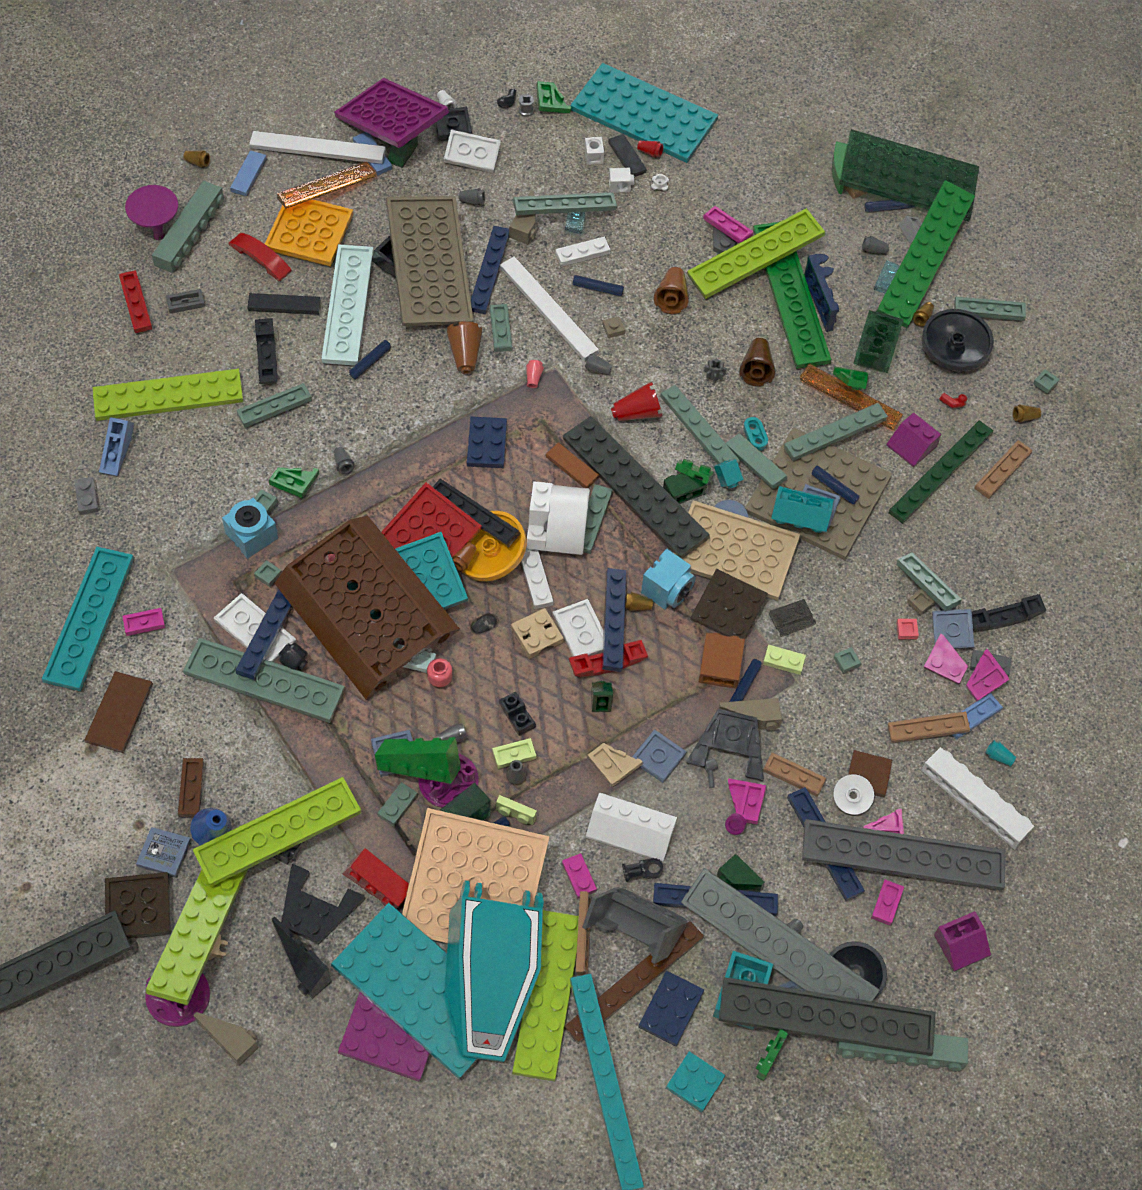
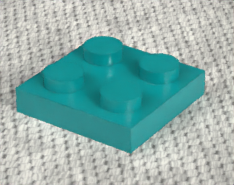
M689 1051L665 1089L702 1113L725 1078V1074Z

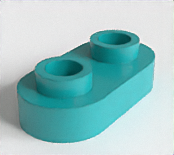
M756 417L747 418L743 427L747 440L759 451H762L768 444V437L763 424Z

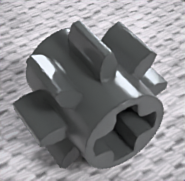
M717 358L712 361L708 360V364L704 367V372H707L706 378L714 382L719 379L722 380L723 374H726L727 368L724 367L725 362H721Z

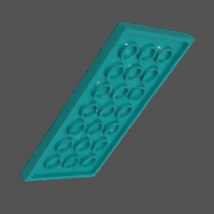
M604 63L599 66L570 105L571 111L617 132L624 133V135L637 141H660L664 146L663 153L685 163L690 160L718 120V114Z
M388 903L331 963V966L388 1015L408 1035L422 1045L425 1050L452 1074L460 1079L477 1059L462 1057L455 1031V1021L451 1016L450 1002L445 993L447 953Z

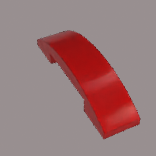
M240 232L228 243L229 246L240 254L244 252L264 266L267 273L279 282L292 271L288 264L271 248L248 234Z
M642 640L623 644V668L648 658ZM586 653L568 659L575 676H595L613 672L602 670L603 653L588 656Z

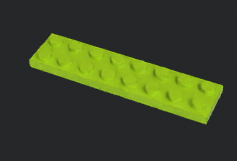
M806 208L688 270L687 274L706 299L825 236V231Z
M239 369L93 387L96 421L110 420V417L118 419L243 402Z
M341 777L192 850L210 887L362 812L345 779Z
M248 869L210 887L201 870L147 985L146 994L188 1005Z
M543 910L541 970L522 1016L513 1075L555 1082L571 989L570 978L573 977L577 954L579 916Z

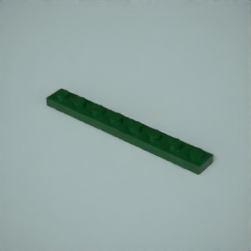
M979 420L889 509L888 513L903 524L992 435L994 430Z

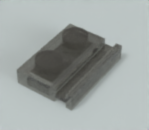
M805 599L769 612V616L776 630L779 631L780 637L816 624V620L813 619Z

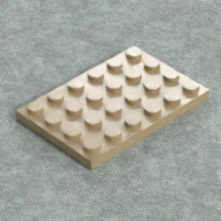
M693 500L688 513L710 534V539L683 558L684 561L691 565L690 573L711 579L717 568L767 592L768 598L778 601L800 534Z

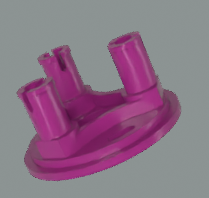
M147 185L136 189L129 195L125 203L128 218L138 226L151 228L153 230V237L156 240H159V236L161 239L165 237L163 227L175 217L179 207L176 195L170 189L160 185Z
M459 754L461 769L451 784L418 778L419 788L423 797L434 806L446 809L466 804L475 795L479 783L478 772L472 761Z
M202 973L188 1005L148 994L145 995L146 1005L152 1017L161 1024L171 1027L185 1026L195 1021L193 1015L196 1012L203 1014L210 1000V987ZM149 977V978L147 979V981H146V983H147V984H146V988H147V985H148V983H149L151 977Z

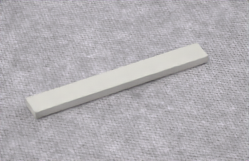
M253 131L249 144L250 148L379 164L383 163L386 152L385 146Z
M515 257L500 264V269L583 361H586L590 354H598L599 349Z

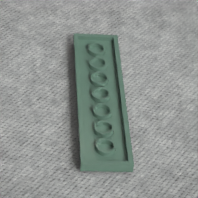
M202 638L198 639L183 670L185 675L328 723L331 722L345 691V686L295 669L292 670L268 660L263 662L255 680L237 675L236 668L244 652Z

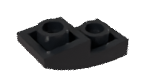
M516 692L499 699V704L519 736L536 728L535 721L527 712L524 702Z

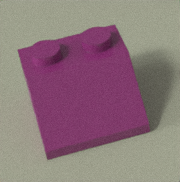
M913 412L900 424L886 446L912 467H915L937 447L941 434Z

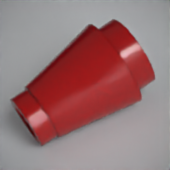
M640 140L637 150L656 158L661 157L664 146L660 141Z

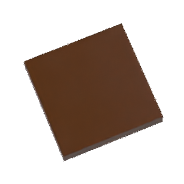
M854 750L848 775H860L866 778L873 787L874 795L885 798L893 760Z

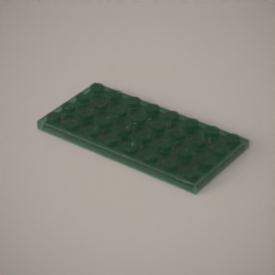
M851 129L839 184L929 210L945 180L975 195L979 166ZM974 199L963 219L964 221L969 222L971 219Z

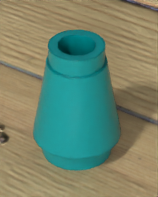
M993 740L985 752L989 755L988 758L1011 766L1016 760V756L1000 741L996 742Z

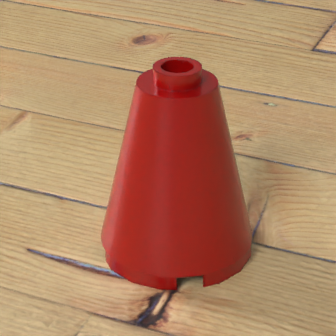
M649 382L613 403L614 407L611 408L613 417L618 418V421L663 417L662 413L658 414V410H661L655 389L651 390L650 386H653V383Z

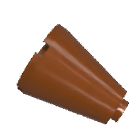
M679 267L668 269L654 293V304L656 307H660L664 313L678 314L688 306L689 296L685 273Z
M459 322L458 326L451 324L447 327V336L457 370L462 374H470L476 367L483 330L482 326L479 328L478 324L474 322Z

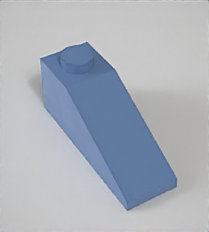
M110 417L99 469L100 473L119 475L131 441L134 427L133 422Z

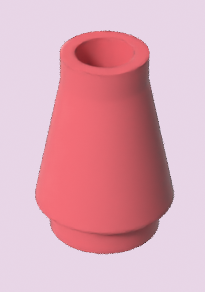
M530 360L526 365L527 386L530 388L538 387V382L544 370L541 361Z

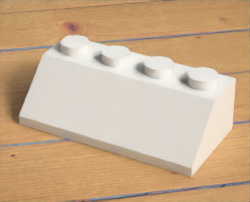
M599 793L586 838L647 858H657L663 862L677 817Z

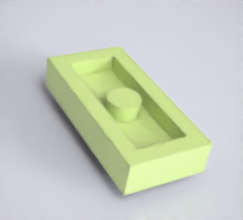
M768 645L763 665L801 675L806 655Z
M531 738L492 748L498 769L510 766L514 760H519L523 763L536 759Z
M499 795L496 801V810L500 814L515 817L523 824H534L537 810Z

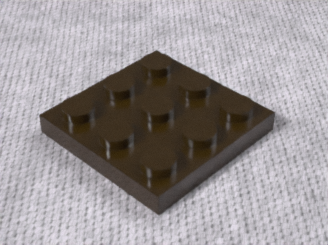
M716 568L691 616V620L724 636H737L745 639L768 593Z
M168 872L105 878V915L114 910L117 912L127 938L171 934Z

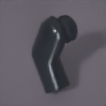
M509 89L508 95L497 99V105L499 107L512 106L515 102L517 91Z

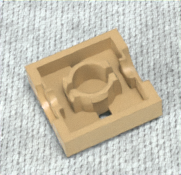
M545 608L511 624V630L529 659L539 655L540 651L545 647L551 645L555 647L564 641L563 636ZM549 625L550 628L545 630L544 626ZM528 635V638H527V639L524 640V639L522 638V637Z

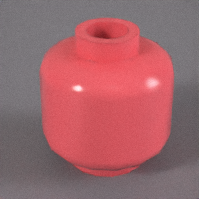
M438 658L428 664L427 678L430 684L435 687H444L451 682L453 675L450 662Z

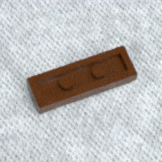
M183 758L178 806L179 817L193 818L200 811L204 770L203 758Z

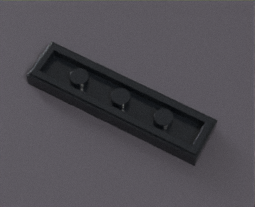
M249 293L247 309L248 311L319 315L321 299L317 296Z

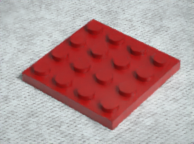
M425 482L382 530V534L396 549L442 532L450 555L453 557L482 530V526Z

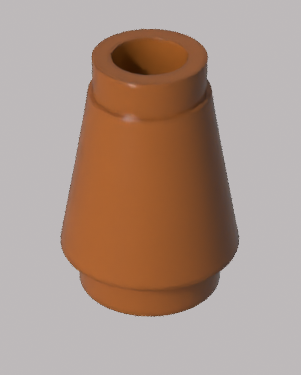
M467 543L452 557L457 570L464 571V569L468 568L477 550L472 543Z

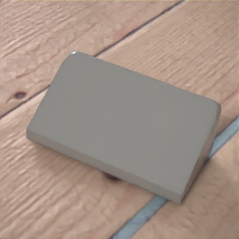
M905 216L899 223V226L909 243L912 244L922 223L918 217Z

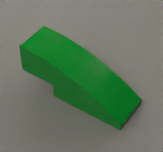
M836 141L832 158V177L838 194L842 195L852 158L847 157L849 144Z

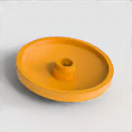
M490 511L519 530L521 534L508 548L481 530L470 542L477 550L468 568L461 571L467 577L477 581L496 580L513 571L523 559L527 547V536L520 522L509 513Z

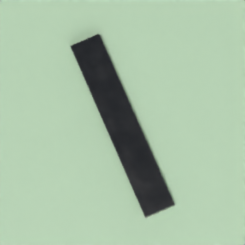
M441 478L433 486L434 489L478 522L484 532L509 548L521 534L519 530Z

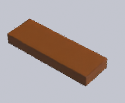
M559 442L546 453V458L584 488H589L599 479V474Z

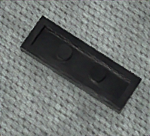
M624 133L608 140L609 145L624 168H630L631 175L636 177L646 173L647 168Z

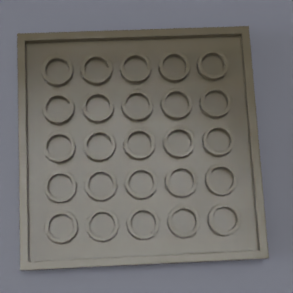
M793 427L773 460V463L787 475V480L779 486L803 491L805 484L839 495L812 475V470L816 466H820L860 496L859 500L852 504L841 496L829 529H827V532L822 531L821 533L814 532L811 528L807 527L797 528L790 523L780 524L771 519L779 486L772 489L763 480L759 483L745 509L749 515L770 525L800 534L799 539L845 560L888 484L892 473L832 445L792 461L784 449V444L807 434Z

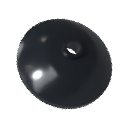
M851 941L837 946L830 952L829 955L851 970L858 969L862 978L880 989L873 1000L881 994L887 981V968L883 957L875 948L863 942Z

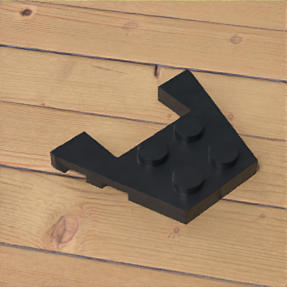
M717 709L688 757L687 763L704 767L708 747L749 756L745 777L763 781L757 717Z
M292 864L281 923L292 933L319 945L345 917H348L353 912L352 910L365 900V896L348 888L339 906L332 905L301 891L310 872Z

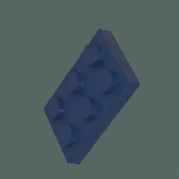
M470 416L467 467L504 469L507 418Z
M666 970L638 1028L677 1047L704 989Z

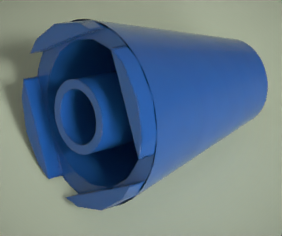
M206 808L199 811L193 817L190 826L192 838L199 845H203L232 831L229 817L217 808Z

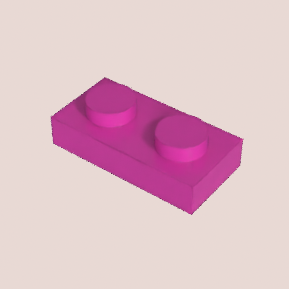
M161 608L122 616L126 636L165 628Z
M581 853L562 860V865L577 899H580V891H587L589 895L597 892V888Z
M884 880L871 918L891 926L904 886Z

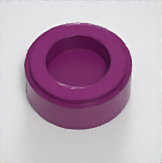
M731 814L725 821V828L730 834L739 835L746 828V820L740 814Z

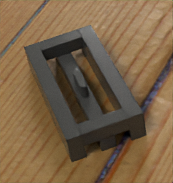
M201 289L166 295L170 314L205 307Z

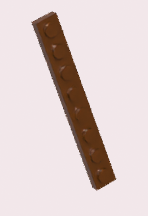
M691 921L686 924L685 930L667 958L654 964L651 962L653 956L651 954L648 955L597 998L603 1023L704 938V935ZM577 1015L564 1026V1029L579 1044L584 1040L579 1016Z

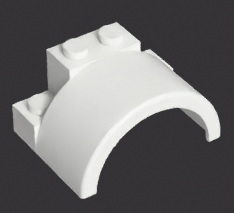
M534 481L526 549L582 555L590 489Z

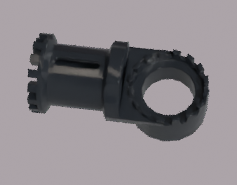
M657 858L639 860V863L629 865L624 863L622 864L623 873H625L624 878L626 882L638 877L659 878L663 873L662 861ZM651 864H657L660 870L657 873H651L648 867Z

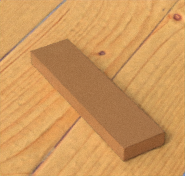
M1018 440L975 485L974 489L990 499L1032 454L1033 450Z
M965 711L889 722L888 730L891 743L967 733L970 732V726Z
M580 891L576 973L578 976L588 974L590 928H582L592 900L587 891Z

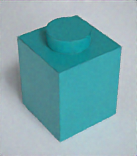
M729 459L714 466L721 487L728 486V489L738 486L739 481L744 480L736 459Z

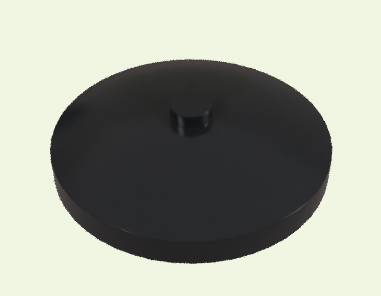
M946 309L937 312L928 319L922 332V345L926 354L936 364L950 370L968 371L981 366L987 361L993 349L994 338L989 325L978 315L962 309Z

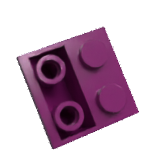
M975 911L939 926L934 934L954 972L991 956L986 930Z

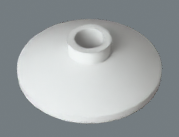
M847 775L841 778L834 788V801L838 808L847 814H861L867 811L873 803V787L866 778L860 775ZM854 792L857 798L851 799L849 794Z

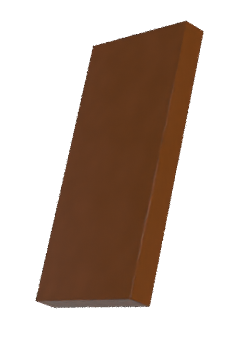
M115 671L84 739L85 743L123 753L153 686L152 681Z

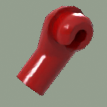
M943 393L939 400L950 408H959L966 405L968 398L964 394H960L958 398H952Z

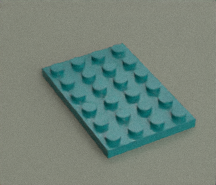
M442 532L395 549L444 610L469 601ZM355 582L348 585L350 591L358 588V584ZM374 611L371 614V618L374 620L381 617V612Z

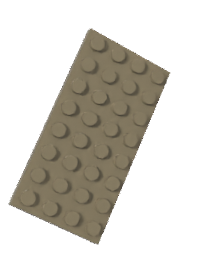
M456 196L387 197L386 206L402 326L459 325V322H473Z

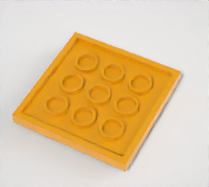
M288 193L265 245L276 253L331 267L337 253L338 244H341L353 217V209Z

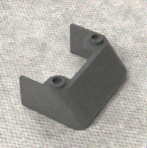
M616 887L592 897L582 928L587 929L595 925L600 931L606 933L617 929L649 945L648 950L653 956L651 962L655 964L670 955L685 930L687 920L633 892Z

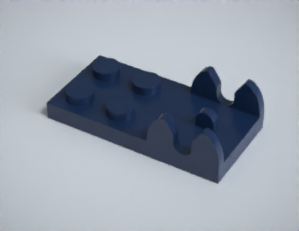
M813 254L808 255L804 276L825 331L829 332L833 331L836 316L839 312L838 303L833 299V291L828 287L825 279L833 274L834 268L820 266V264L825 263L829 259L827 255Z

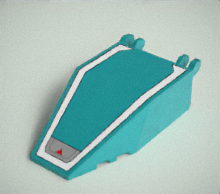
M465 880L462 885L460 899L451 908L449 913L445 993L450 1002V1012L455 1021V1031L462 1057L504 1062L541 970L543 895L539 892L536 893L534 907L529 906L530 891L527 890L523 894L522 905L480 899L482 883L477 882L474 888V897H468L470 881Z

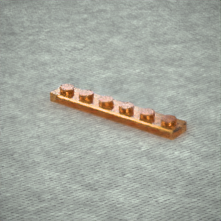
M368 162L279 192L277 193V199L287 209L376 177V171Z
M808 364L800 375L799 380L856 411L879 403L888 416L887 420L880 424L893 431L903 417V414L859 390L852 389L851 386H847L841 380L811 364Z

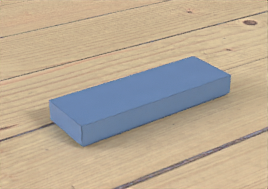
M367 132L353 137L354 143L378 146ZM384 156L382 164L368 162L376 175L392 169V165L386 156Z
M254 151L249 152L230 187L231 192L244 196L248 195L266 161V155Z
M989 693L962 712L966 711L971 731L1000 712L1003 707ZM966 733L953 734V736L957 740Z

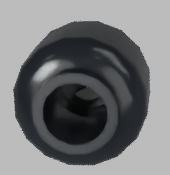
M287 643L278 654L280 656L279 662L292 670L298 668L301 671L308 663L305 660L308 656L307 651L297 643Z

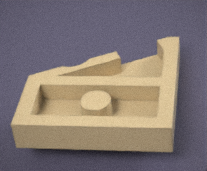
M605 743L588 754V758L612 787L643 765L641 759L630 757L625 752L615 750Z

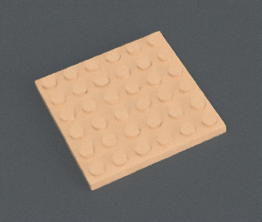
M427 808L402 915L430 939L448 943L449 913L451 908L460 899L462 885L465 880L470 881L468 897H474V888L478 882L482 883L480 899L522 905L523 894L527 890L530 891L529 906L533 907L550 836Z

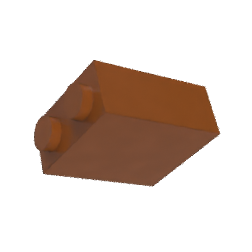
M706 633L698 683L736 689L739 682L745 639L737 636H723L719 633Z

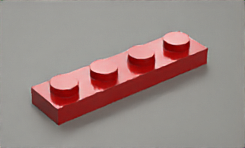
M136 270L119 274L134 332L140 333L152 330Z

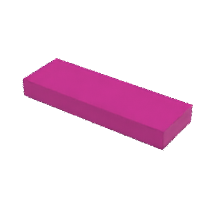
M716 206L703 215V219L737 243H741L753 236L752 230Z

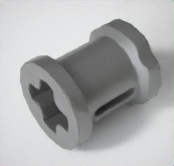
M524 94L519 98V114L523 117H529L533 114L532 105L534 98L531 95Z

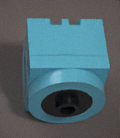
M254 498L235 504L230 512L222 517L226 535L235 542V545L240 548L247 559L278 539L276 523L267 514L265 507Z
M666 549L659 557L660 562L656 560L653 568L650 567L643 574L641 589L643 595L653 599V602L664 610L669 605L673 608L679 606L691 592L696 577L690 573L691 565Z

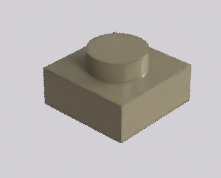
M619 316L603 320L602 325L608 338L625 334V328Z
M921 588L908 599L907 603L922 615L934 605L935 601Z

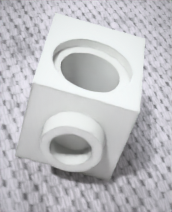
M602 137L585 138L586 165L603 164L604 148Z
M609 168L610 192H630L631 185H634V175L630 174V168Z

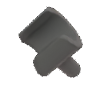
M710 759L706 761L704 768L708 773L709 787L714 788L713 770L718 769V765L715 759Z

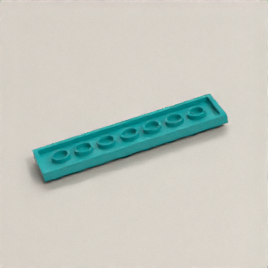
M96 546L43 674V683L81 692L133 563L134 556L132 554Z

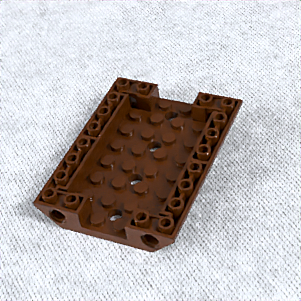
M368 515L348 520L288 564L275 582L280 592L365 700L397 678L396 672L423 651L427 650L430 653L460 630ZM328 554L335 555V559L332 562L325 561V557ZM352 582L358 584V588L354 591L348 589V585ZM374 611L381 612V617L377 620L371 618V614ZM398 640L405 642L404 647L401 649L394 647L395 642Z

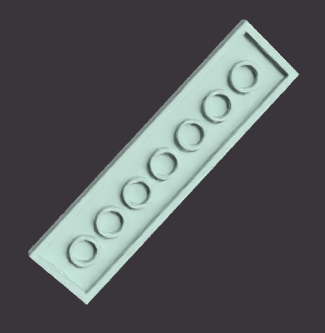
M338 244L321 358L322 363L356 365L359 361L373 247Z

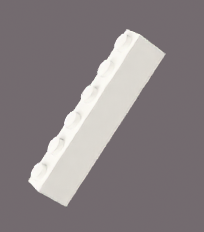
M940 747L925 762L922 771L1014 850L1034 828V825H1032L1027 817L1019 814L1012 804L1006 803L1000 798L995 790L988 788L981 778L975 777L969 772L968 768L956 761L950 752Z

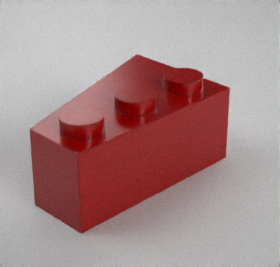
M366 848L353 859L342 873L369 894L379 899L384 906L390 903L396 909L407 896L409 883Z

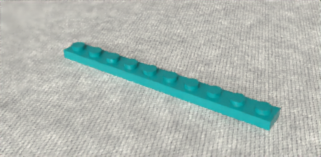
M586 974L570 978V983L620 1189H642L644 1185L592 975Z

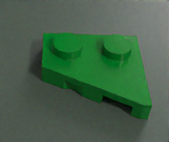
M537 81L536 89L539 111L570 114L571 106L566 105L564 96L558 91L554 82Z
M834 366L833 374L847 386H851L854 390L866 389L868 372Z
M687 459L677 462L675 470L687 476L701 478L705 484H708L713 479L715 472L711 471V468L708 466L700 465L699 467L693 465L694 462Z
M278 467L270 477L269 485L303 498L319 475V469L313 468V471H302V468L289 469Z
M780 1029L775 1040H770L765 1049L768 1052L766 1058L761 1057L755 1068L759 1071L756 1077L762 1081L765 1080L785 1042L788 1033Z

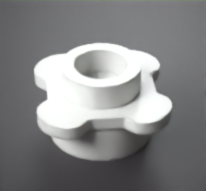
M657 174L652 177V189L663 191L668 189V177L663 174Z

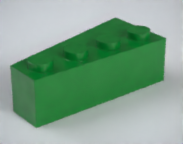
M449 737L448 740L433 738L429 741H424L423 738H416L415 741H408V739H385L375 753L377 770L449 784L453 782L461 769L456 737Z

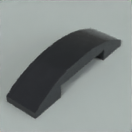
M273 318L255 319L259 384L278 383Z
M1041 595L1025 597L1021 599V602L987 611L985 608L971 611L973 631L1003 628L1045 613L1046 608Z

